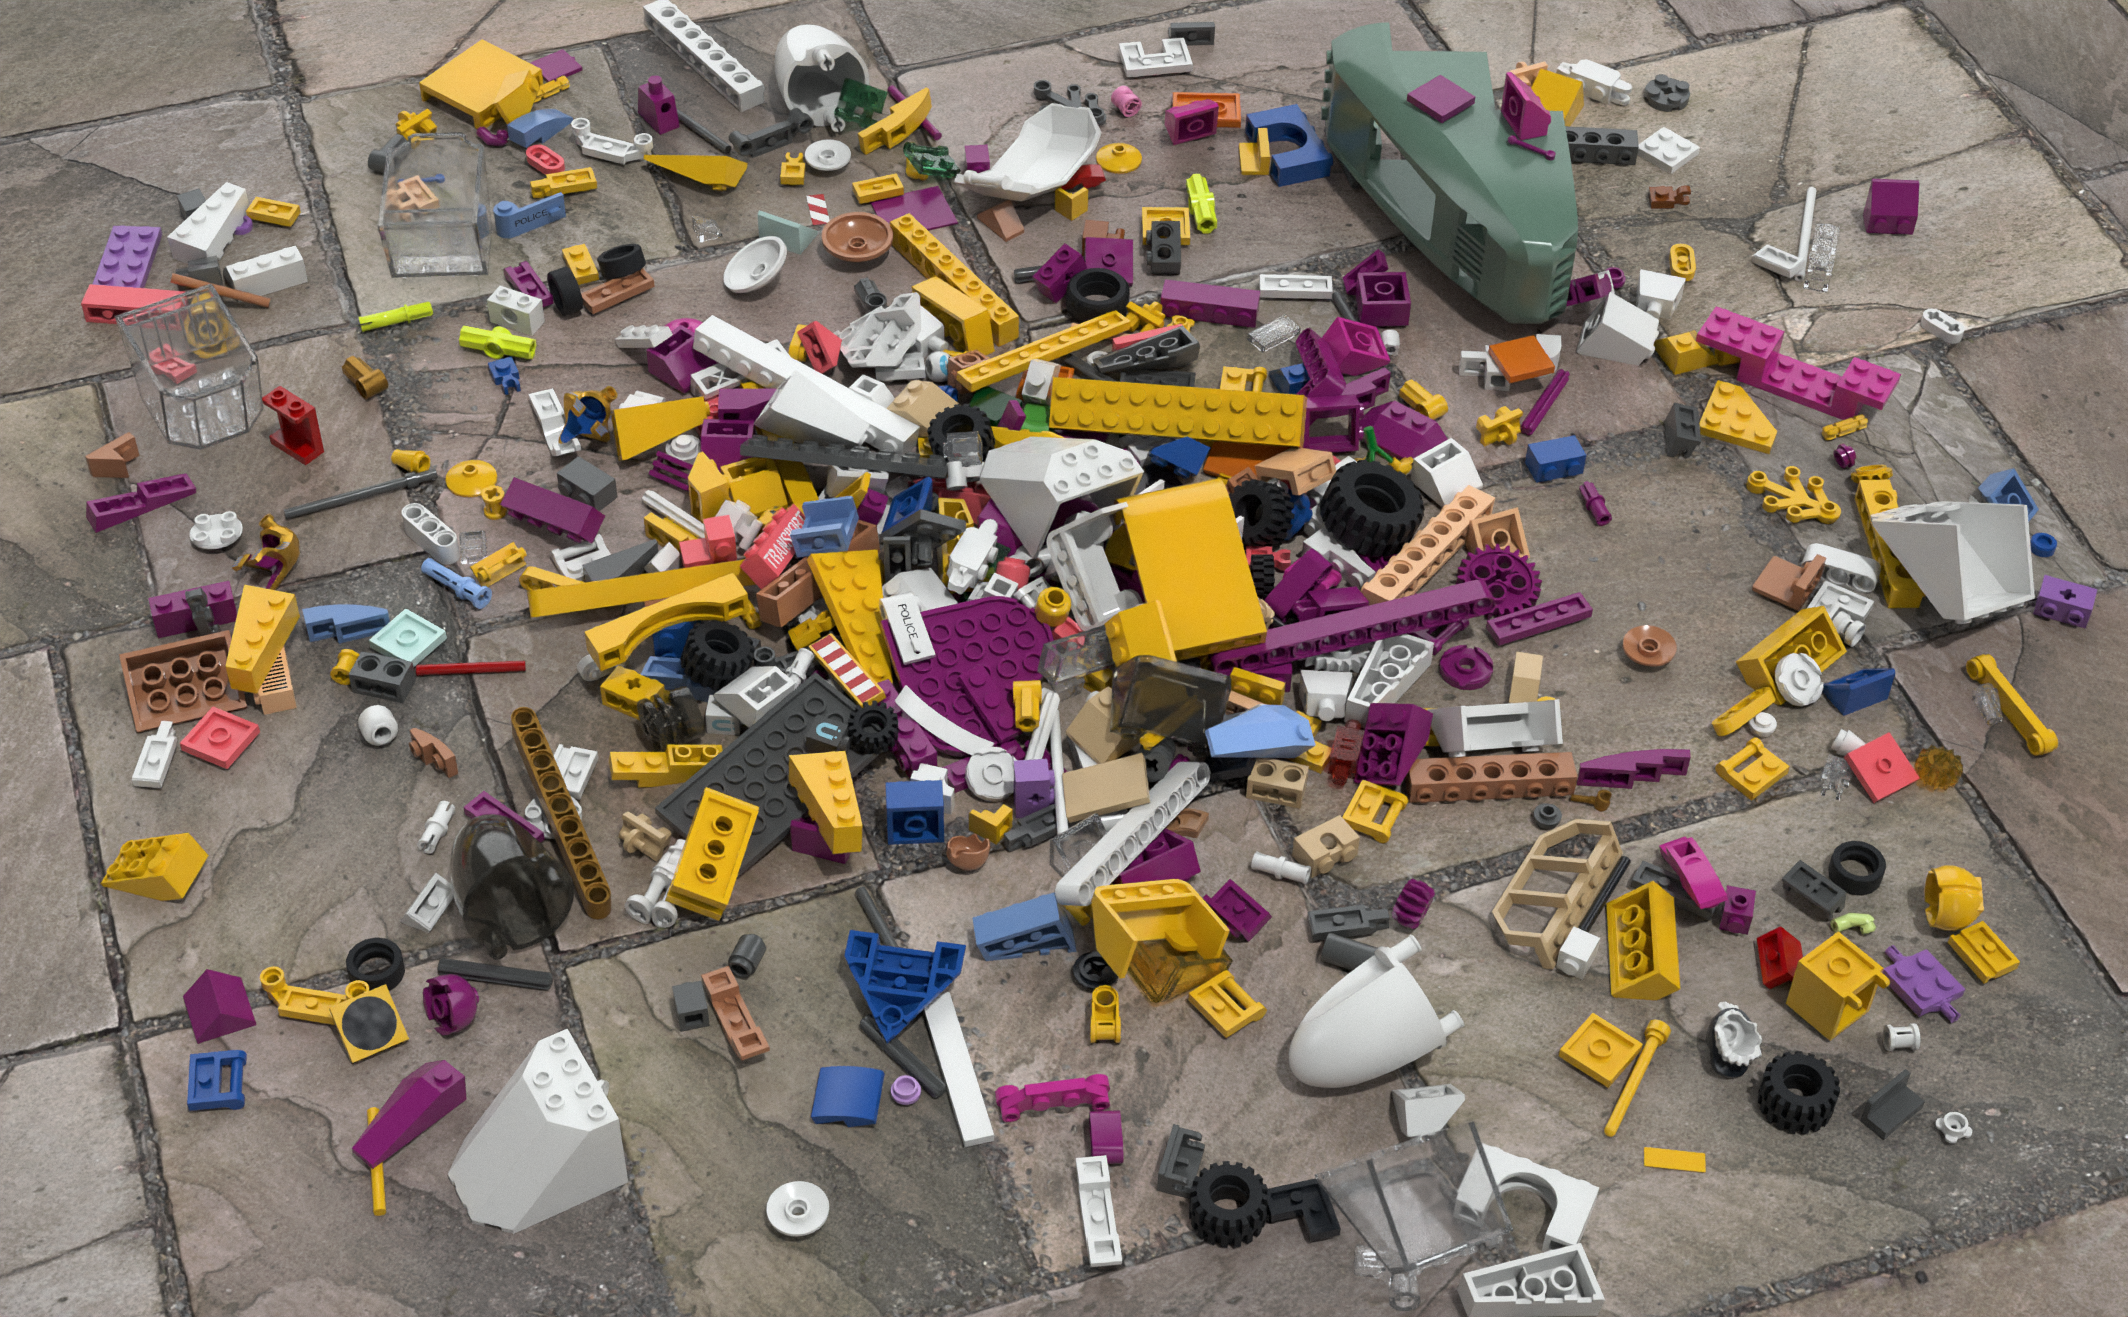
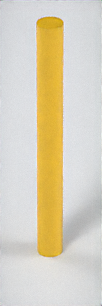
M376 1107L367 1110L368 1126L379 1112V1109ZM382 1162L374 1169L371 1168L373 1213L375 1216L386 1214Z

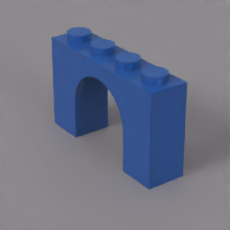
M1297 104L1246 114L1245 133L1251 143H1257L1258 128H1267L1269 143L1288 141L1301 147L1297 150L1272 155L1270 174L1278 187L1330 176L1331 166H1333L1332 154L1328 153L1324 147L1323 140L1319 139L1314 126L1310 125L1305 112H1302Z

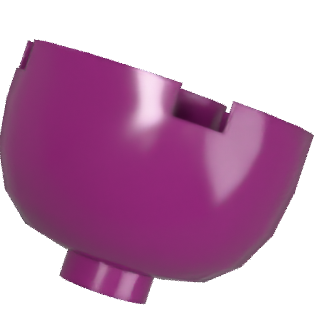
M448 974L428 979L426 982L429 983V986L423 988V1004L428 1019H435L441 1026L434 1029L443 1036L465 1029L473 1021L477 1012V1004L479 1002L477 990L459 975Z

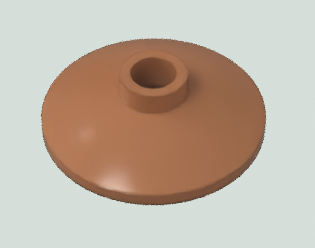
M1643 625L1634 627L1625 634L1623 639V649L1626 655L1634 662L1644 666L1665 665L1674 658L1677 650L1674 638L1667 631L1656 626Z

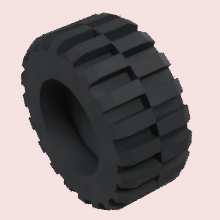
M1359 460L1357 463L1353 461L1341 466L1333 475L1320 502V514L1328 532H1332L1333 538L1338 542H1343L1346 548L1350 550L1351 548L1358 551L1357 553L1362 555L1370 554L1371 557H1380L1381 555L1387 557L1400 553L1404 544L1411 542L1424 517L1425 507L1422 495L1419 490L1415 489L1416 486L1412 480L1406 479L1404 473L1393 470V467L1388 464L1384 466L1378 461L1368 462L1367 460Z

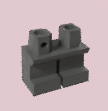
M217 255L188 261V267L176 269V274L223 286ZM178 285L179 291L193 289L186 286ZM193 289L194 295L199 292V290Z

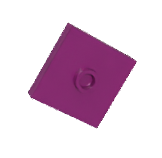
M1086 237L1085 263L1087 268L1112 270L1124 277L1128 285L1132 287L1133 239Z

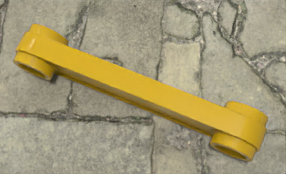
M1982 654L1967 661L1966 670L1970 678L1977 680L2026 740L2027 747L2033 755H2044L2057 749L2058 739L2055 732L2047 729L1999 671L1993 656Z

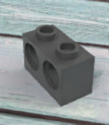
M1152 221L1151 230H1146V244L1151 245V251H1147V265H1151V274H1180V221Z
M361 651L349 672L353 693L404 703L416 681L411 661Z

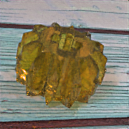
M1931 744L1928 749L1923 748L1914 764V770L1919 776V780H1923V786L1931 785L1934 791L1938 787L1945 791L1950 786L1955 787L1963 773L1961 756L1954 755V749H1944L1943 745L1940 748H1936Z

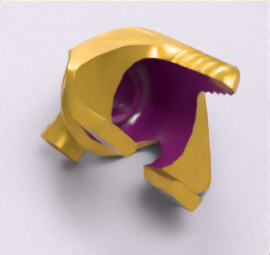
M269 513L259 522V525L263 528L260 532L262 548L256 550L253 555L245 554L238 557L232 569L238 571L243 566L270 571L272 575L266 589L276 591V588H278L281 581L284 580L296 563L300 551L299 540L295 533L287 527L278 525L274 521V517Z

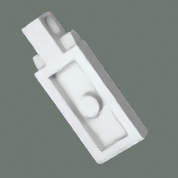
M161 721L157 734L147 736L132 776L134 786L162 788L177 746L173 722Z

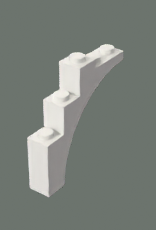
M1347 456L1335 465L1336 471L1347 463L1353 461L1357 463V461ZM1329 480L1306 492L1313 514L1310 521L1304 523V532L1307 533L1309 538L1303 541L1302 556L1309 549H1315L1333 565L1332 569L1341 573L1342 579L1350 583L1352 587L1356 586L1361 591L1364 583L1370 582L1376 572L1363 562L1352 548L1351 550L1346 548L1343 542H1338L1333 538V533L1328 532L1325 522H1323L1320 514V502L1331 481Z

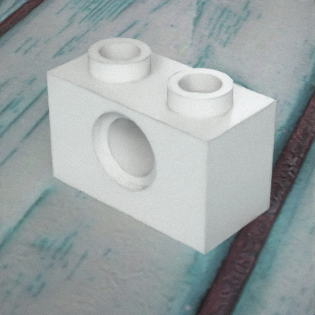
M499 286L487 299L490 322L533 336L545 322L542 299L503 286Z

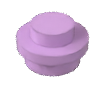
M900 1076L891 1086V1096L899 1104H913L920 1098V1084L911 1076Z

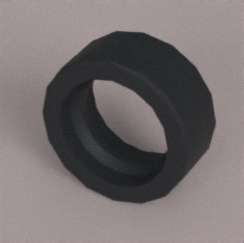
M634 243L611 248L597 258L601 273L607 279L631 275L641 270L646 264L641 246Z
M565 266L547 274L548 286L559 312L566 316L583 309L582 294L572 271Z
M1863 841L1844 842L1836 847L1832 854L1828 867L1829 877L1834 884L1842 888L1846 893L1851 895L1870 894L1877 890L1882 882L1886 870V861L1882 853L1873 845ZM1858 860L1868 865L1872 869L1873 874L1868 876L1854 875L1845 870L1841 862Z
M375 937L365 939L357 943L349 951L346 958L350 983L356 980L364 981L369 985L370 990L386 984L390 991L402 981L405 973L400 948L396 943L386 938ZM385 957L393 961L390 968L381 974L365 975L358 971L362 963L371 958Z

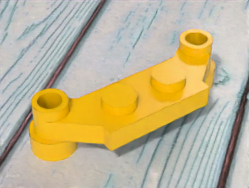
M275 966L264 969L260 974L262 988L267 992L268 998L278 1006L279 1016L335 1025L329 1007L370 991L369 985L361 980L349 983L345 989V995L288 986L283 970Z

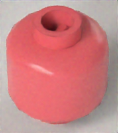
M1004 557V561L997 563L995 573L1018 583V591L1028 584L1030 567L1025 564V560Z

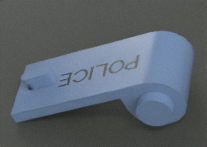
M561 192L522 208H518L512 202L501 201L493 209L496 233L501 238H513L566 217L564 196Z

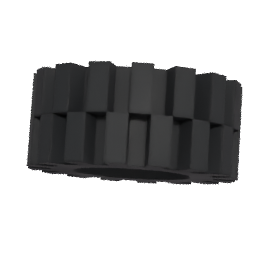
M1252 554L1250 561L1251 576L1257 597L1265 600L1275 588L1273 554Z
M868 701L863 702V708L857 705L855 712L851 711L850 719L848 718L849 737L852 738L851 744L853 746L856 745L858 751L864 748L865 754H870V750H874V755L879 754V749H882L883 752L888 751V745L892 748L895 745V740L897 741L899 733L898 716L894 713V709L891 706L887 709L884 702L877 706V701H872L870 706ZM870 722H877L882 724L884 729L878 733H868L863 730V726Z

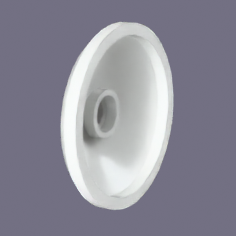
M775 236L762 237L749 243L727 265L724 272L725 285L730 291L735 293H749L766 286L777 276L785 263L787 255L786 245L780 238Z

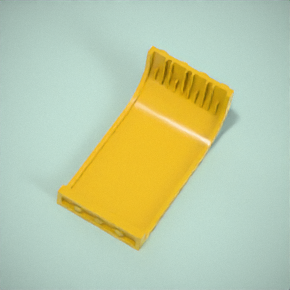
M1220 478L1114 500V505L1123 502L1128 504V507L1113 513L1115 525H1120L1121 519H1123L1145 602L1160 600L1177 661L1265 643L1267 629L1227 489Z

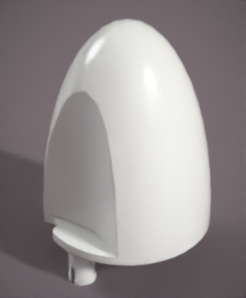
M800 25L787 31L779 41L775 52V74L779 90L789 110L799 108L803 113H807L813 119L814 126L830 125L833 131L838 132L837 127L842 131L845 128L844 120L846 119L847 112L852 109L858 110L868 92L869 73L864 60L846 40L833 31L821 26Z
M1410 934L1391 948L1381 946L1376 949L1374 956L1347 974L1309 1010L1296 1030L1289 1050V1066L1299 1081L1320 1088H1342L1357 1085L1394 1071L1435 1048H1443L1447 1044L1446 1037L1459 1028L1464 1027L1462 1018L1454 1010L1440 1020L1438 1019L1426 995L1407 968L1402 964L1409 957L1422 951L1420 944L1413 935Z

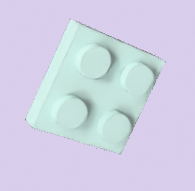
M404 609L369 639V643L372 649L384 656L411 661L414 668L445 641L447 636L445 630L408 609Z

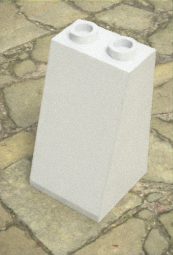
M797 370L777 388L754 422V425L784 438L793 439L794 442L803 444V441L806 440L819 442L818 446L828 447L829 443L844 445V449L854 450V446H861L868 436L865 431L870 425Z

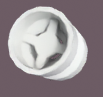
M1843 611L1839 612L1832 621L1844 643L1851 647L1859 642L1866 629V624L1859 620L1853 621L1850 615Z

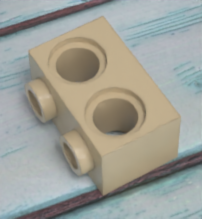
M1257 758L1251 775L1248 777L1246 798L1301 809L1307 786L1309 766L1271 758Z

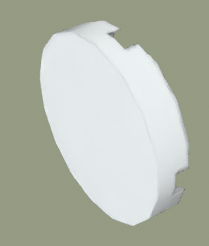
M1792 653L1784 656L1778 662L1775 670V682L1781 695L1792 705L1802 707L1812 704L1821 697L1823 691V682H1821L1819 676L1822 675L1821 670L1814 659L1807 654Z
M989 746L978 750L970 758L966 766L965 779L969 789L977 797L985 801L998 802L1007 799L1013 794L1014 761H1017L1016 758L1000 747Z

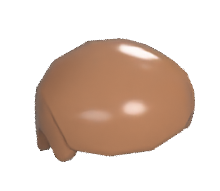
M974 833L969 837H952L946 843L945 850L947 858L954 866L961 870L970 871L976 870L986 863L991 846L988 838L982 842L977 834Z

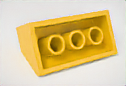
M1160 600L1120 611L1104 624L1124 699L1146 719V723H1159L1188 701Z
M1825 606L1801 609L1739 658L1736 664L1748 686L1754 690L1770 687L1776 699L1774 704L1778 706L1786 702L1775 682L1777 664L1784 656L1792 653L1807 654L1814 659L1821 672H1823L1844 655L1847 650Z
M1651 881L1606 903L1611 995L1615 998L1657 1001L1680 990L1674 897L1657 883Z

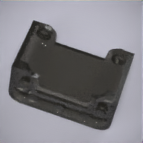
M1151 655L1136 656L1113 669L1110 732L1119 734L1123 739H1136L1138 735L1148 732L1188 742L1187 750L1192 752L1194 756L1207 757L1210 754V749L1205 731L1223 722L1231 693L1232 679L1224 674Z

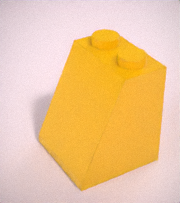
M1540 69L1531 89L1540 98L1546 110L1563 111L1565 126H1571L1584 106L1583 82Z

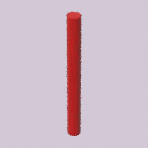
M525 660L416 665L417 676L526 671Z

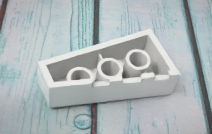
M226 182L167 237L173 259L188 264V261L217 255L218 260H220L224 254L223 249L226 244H230L234 239L233 233L237 226H241L244 222L243 217L247 216L246 210L250 205L246 189Z
M1408 634L1376 641L1347 699L1344 722L1365 728L1370 703H1396L1431 665L1434 643Z
M1581 1243L1463 1273L1457 1288L1468 1317L1597 1316L1605 1301Z

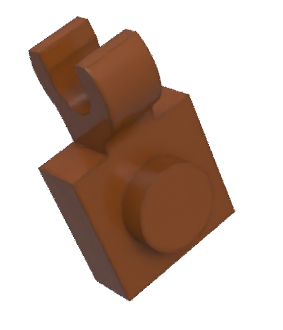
M1672 186L1649 187L1648 196L1651 209L1674 208L1675 204H1690L1689 196H1683L1691 194L1690 186H1680L1674 191Z

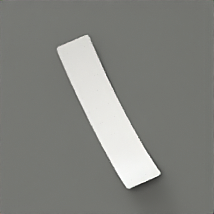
M907 685L904 686L895 699L898 706L917 723L941 740L973 756L978 750L994 745L993 742L962 729L940 715L922 701Z

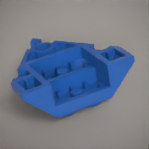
M850 930L844 955L845 960L886 1044L961 974L966 945L937 941L935 952L880 945L878 933Z

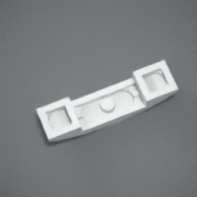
M1105 1155L1076 1158L1080 1208L1090 1266L1122 1264L1119 1235L1116 1231L1110 1192L1107 1157Z

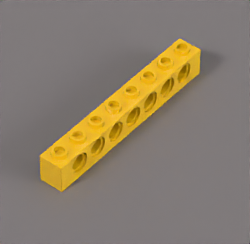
M910 213L890 221L893 231L892 246L927 279L934 276L938 277L989 310L993 342L998 347L1019 338V315Z

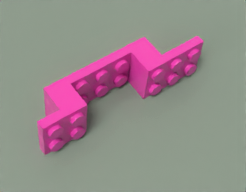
M1717 306L1696 337V342L1741 358L1737 381L1841 420L1857 416L1864 404L1882 410L1901 377L1900 373L1856 357L1853 358L1843 376H1839L1838 374L1782 355L1779 352L1785 331Z

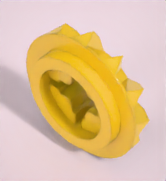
M1868 465L1855 469L1851 473V480L1855 483H1859V480H1887L1893 476L1892 468L1886 465Z

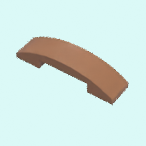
M726 966L701 975L715 1015L736 1055L741 1060H745L770 1051V1047L760 1027H756L740 995L739 985L730 967Z

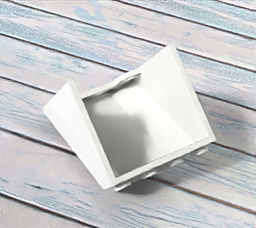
M1028 437L1024 440L989 450L979 481L1028 553L1035 559L1039 555L1060 503L1089 494L1099 509L1112 506L1115 499L1134 495L1144 471L1131 452L1098 440ZM1113 514L1109 515L1113 530L1118 529L1120 525H1115Z
M1941 501L1925 505H1905L1870 515L1873 527L1943 619H1953L1957 624L1972 622L1971 618L1989 617L1990 612H2005L2007 607L2024 606L2025 601L2035 599L2027 505Z
M568 1029L538 1041L466 1136L448 1172V1177L452 1185L455 1186L461 1203L467 1209L472 1224L480 1226L489 1224L501 1227V1230L514 1234L628 1183L619 1118Z

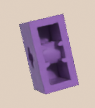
M2044 575L2033 614L2086 629L2092 613L2097 589Z
M1047 759L1014 761L1013 798L1016 818H1023L1054 804V789L1050 787H1055L1054 770H1049Z

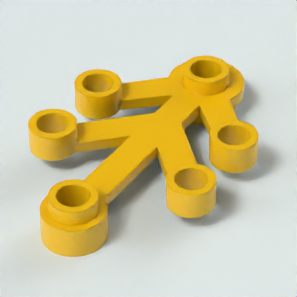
M1795 466L1787 467L1784 473V479L1789 482L1792 490L1769 481L1766 474L1762 471H1754L1748 476L1746 488L1751 493L1761 494L1767 490L1786 498L1778 499L1772 495L1766 496L1762 507L1767 512L1787 509L1786 519L1790 522L1796 523L1804 519L1817 518L1821 523L1832 524L1841 515V508L1826 497L1822 489L1824 480L1821 477L1812 476L1809 478L1807 489L1813 492L1816 500L1808 497L1799 480L1800 469ZM1805 506L1809 509L1802 510L1800 507Z

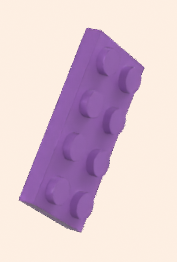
M113 226L92 285L144 288L162 237L161 227Z

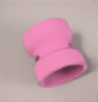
M1120 86L1112 93L1111 102L1115 107L1119 108L1124 116L1131 117L1138 113L1142 102L1133 94L1129 87Z

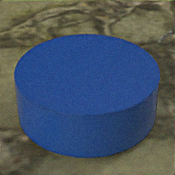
M2036 533L2030 540L2031 552L2039 557H2050L2056 550L2057 541L2047 533Z

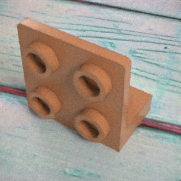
M1816 554L1812 562L1807 561L1802 568L1773 556L1753 584L1752 590L1800 611L1820 582L1827 558Z

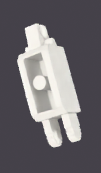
M1587 59L1580 60L1578 64L1562 62L1557 68V74L1582 81L1583 94L1586 97L1607 105L1610 102L1622 106L1630 103V97L1627 94L1631 93L1632 85L1620 80L1621 75L1619 71Z
M987 519L981 524L979 529L975 527L966 528V531H964L949 557L950 562L947 570L949 582L947 589L963 594L968 587L974 589L979 579L984 580L989 562L994 563L999 551L996 548L997 536L995 534L998 529L996 521Z

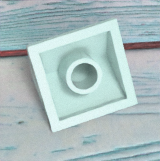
M760 210L758 212L759 238L767 236L778 237L784 242L788 251L801 255L818 234L817 230Z

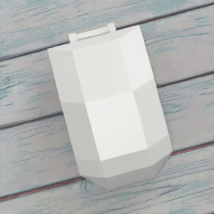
M1051 103L1024 122L1019 137L990 170L980 173L967 170L964 175L957 174L954 183L983 196L1024 201L1055 191L1070 180L1096 149L1102 132L1090 108H1074Z

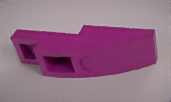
M1385 367L1371 372L1362 378L1346 384L1345 390L1341 395L1355 394L1359 403L1363 404L1364 410L1375 406L1376 396L1389 391L1391 373ZM1349 409L1325 410L1317 419L1348 415Z

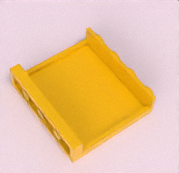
M482 39L420 81L422 101L425 102L434 96L473 116L474 126L477 130L480 127L487 128L502 117L494 102L505 76L530 70L533 77L537 79L539 86L543 85L542 69Z

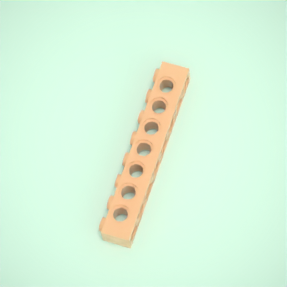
M1470 485L1462 492H1458L1449 505L1445 504L1440 514L1432 517L1423 530L1420 529L1410 543L1404 544L1397 556L1393 555L1388 564L1383 569L1380 568L1370 582L1364 583L1361 593L1369 601V605L1414 595L1466 543L1469 520L1492 514L1495 497Z

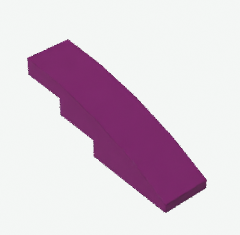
M1690 749L1630 751L1580 763L1577 786L1632 789L1634 781L1659 782L1661 774L1686 776L1691 759Z

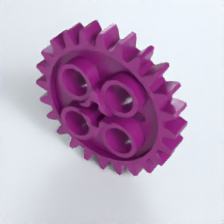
M1487 544L1485 545L1484 552L1477 547L1474 554L1469 552L1466 559H1462L1456 574L1455 585L1473 580H1483L1486 582L1496 602L1495 608L1487 614L1488 620L1493 615L1500 617L1535 606L1541 593L1542 580L1538 579L1540 571H1533L1535 562L1527 564L1529 556L1519 557V549L1511 553L1510 546L1508 545L1505 550H1501L1499 544H1496L1495 549L1491 550Z

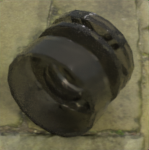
M683 683L666 689L663 695L664 701L659 695L654 694L650 696V700L644 698L637 702L642 729L656 752H665L667 744L678 745V736L683 742L688 743L705 735L704 721L698 704L689 688Z

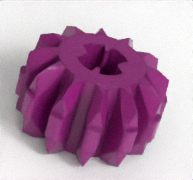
M1413 878L1409 880L1393 907L1392 918L1406 928L1416 929L1422 923L1435 895L1434 889L1421 880L1418 881Z

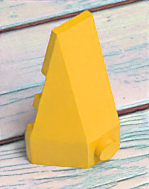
M644 155V160L710 185L712 190L726 191V187H736L748 164L728 156Z

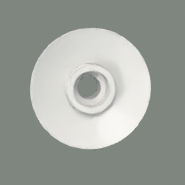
M836 140L814 142L805 151L806 162L811 167L824 171L842 168L851 158L849 147Z
M804 1181L790 1182L780 1186L771 1194L767 1202V1217L770 1224L780 1233L789 1236H805L815 1232L825 1223L829 1214V1201L826 1194L818 1186ZM795 1213H802V1215H799V1216H796V1215H794V1214H795Z

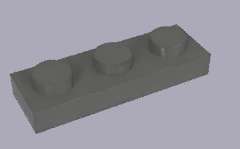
M1644 860L1631 882L1630 887L1637 889L1654 881L1674 897L1675 906L1708 920H1711L1718 907L1700 909L1682 887L1680 877L1677 874Z

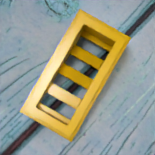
M868 472L864 473L836 495L835 498L852 496L857 509L867 494L871 474Z

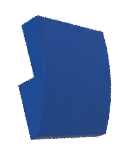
M856 1066L820 1068L811 1114L812 1120L815 1124L844 1121L848 1127L876 1124L884 1072L878 1069Z

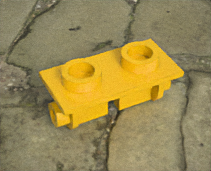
M512 542L470 566L480 586L489 587L527 565L524 561L527 553L524 548L520 547L518 549L515 543Z

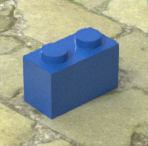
M1573 435L1528 444L1525 464L1535 482L1538 483L1583 474L1586 454L1576 436Z

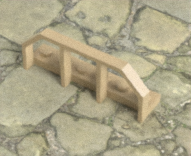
M1575 819L1540 835L1492 911L1495 921L1508 944L1534 947L1544 969H1554L1557 964L1559 951L1572 928L1579 927L1623 854L1610 821ZM1580 833L1602 835L1588 859L1543 856L1547 848ZM1534 869L1579 873L1567 894L1522 890ZM1513 903L1558 908L1552 919L1548 922L1543 934L1509 930L1503 920Z

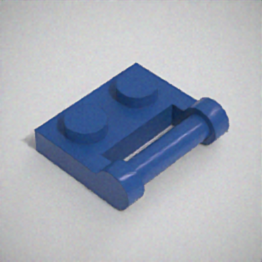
M228 1050L190 1054L187 1097L189 1111L224 1107L238 1110L245 1106L242 1082L243 1066L246 1065L247 1061L246 1052L243 1050ZM230 1065V1092L221 1093L222 1066Z

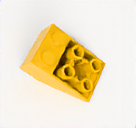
M189 833L130 840L122 845L119 855L114 863L108 867L107 874L100 884L103 887L160 901L183 899L209 855Z

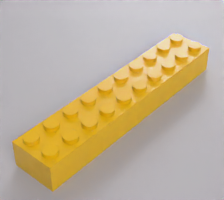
M1053 377L1049 428L1175 439L1188 436L1194 440L1303 448L1307 397L1295 394Z

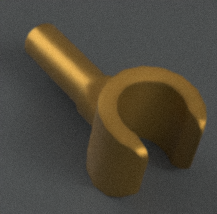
M1603 789L1598 791L1597 796L1571 794V801L1593 804L1596 810L1603 812L1608 809L1611 803L1609 800L1612 793Z

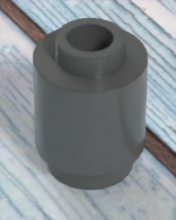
M744 934L739 938L728 960V966L735 976L748 978L750 974L756 971L766 952V945L762 938L755 934Z

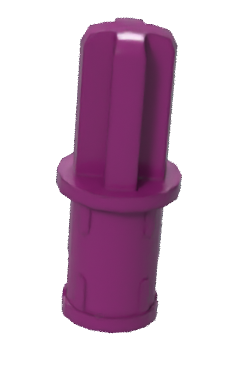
M1583 482L1579 490L1586 501L1585 506L1587 510L1592 512L1599 526L1607 525L1611 522L1612 515L1605 506L1604 497L1599 495L1592 482Z

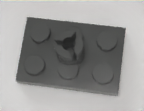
M920 509L879 534V544L883 545V537L910 536L911 563L914 565L918 563V566H928L932 564V550L941 547L944 543L966 531V521Z

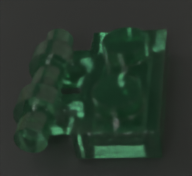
M845 78L839 100L846 102V106L844 109L836 107L834 115L841 117L845 122L852 121L858 123L860 127L868 128L878 122L872 119L873 113L882 114L888 92L850 78ZM856 106L864 109L863 114L854 113Z

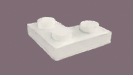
M1825 580L1807 608L1825 606L1832 621L1839 612L1843 611L1850 615L1853 621L1859 620L1863 623L1872 610L1874 601Z

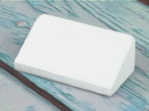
M435 873L400 921L408 926L429 933L459 889Z

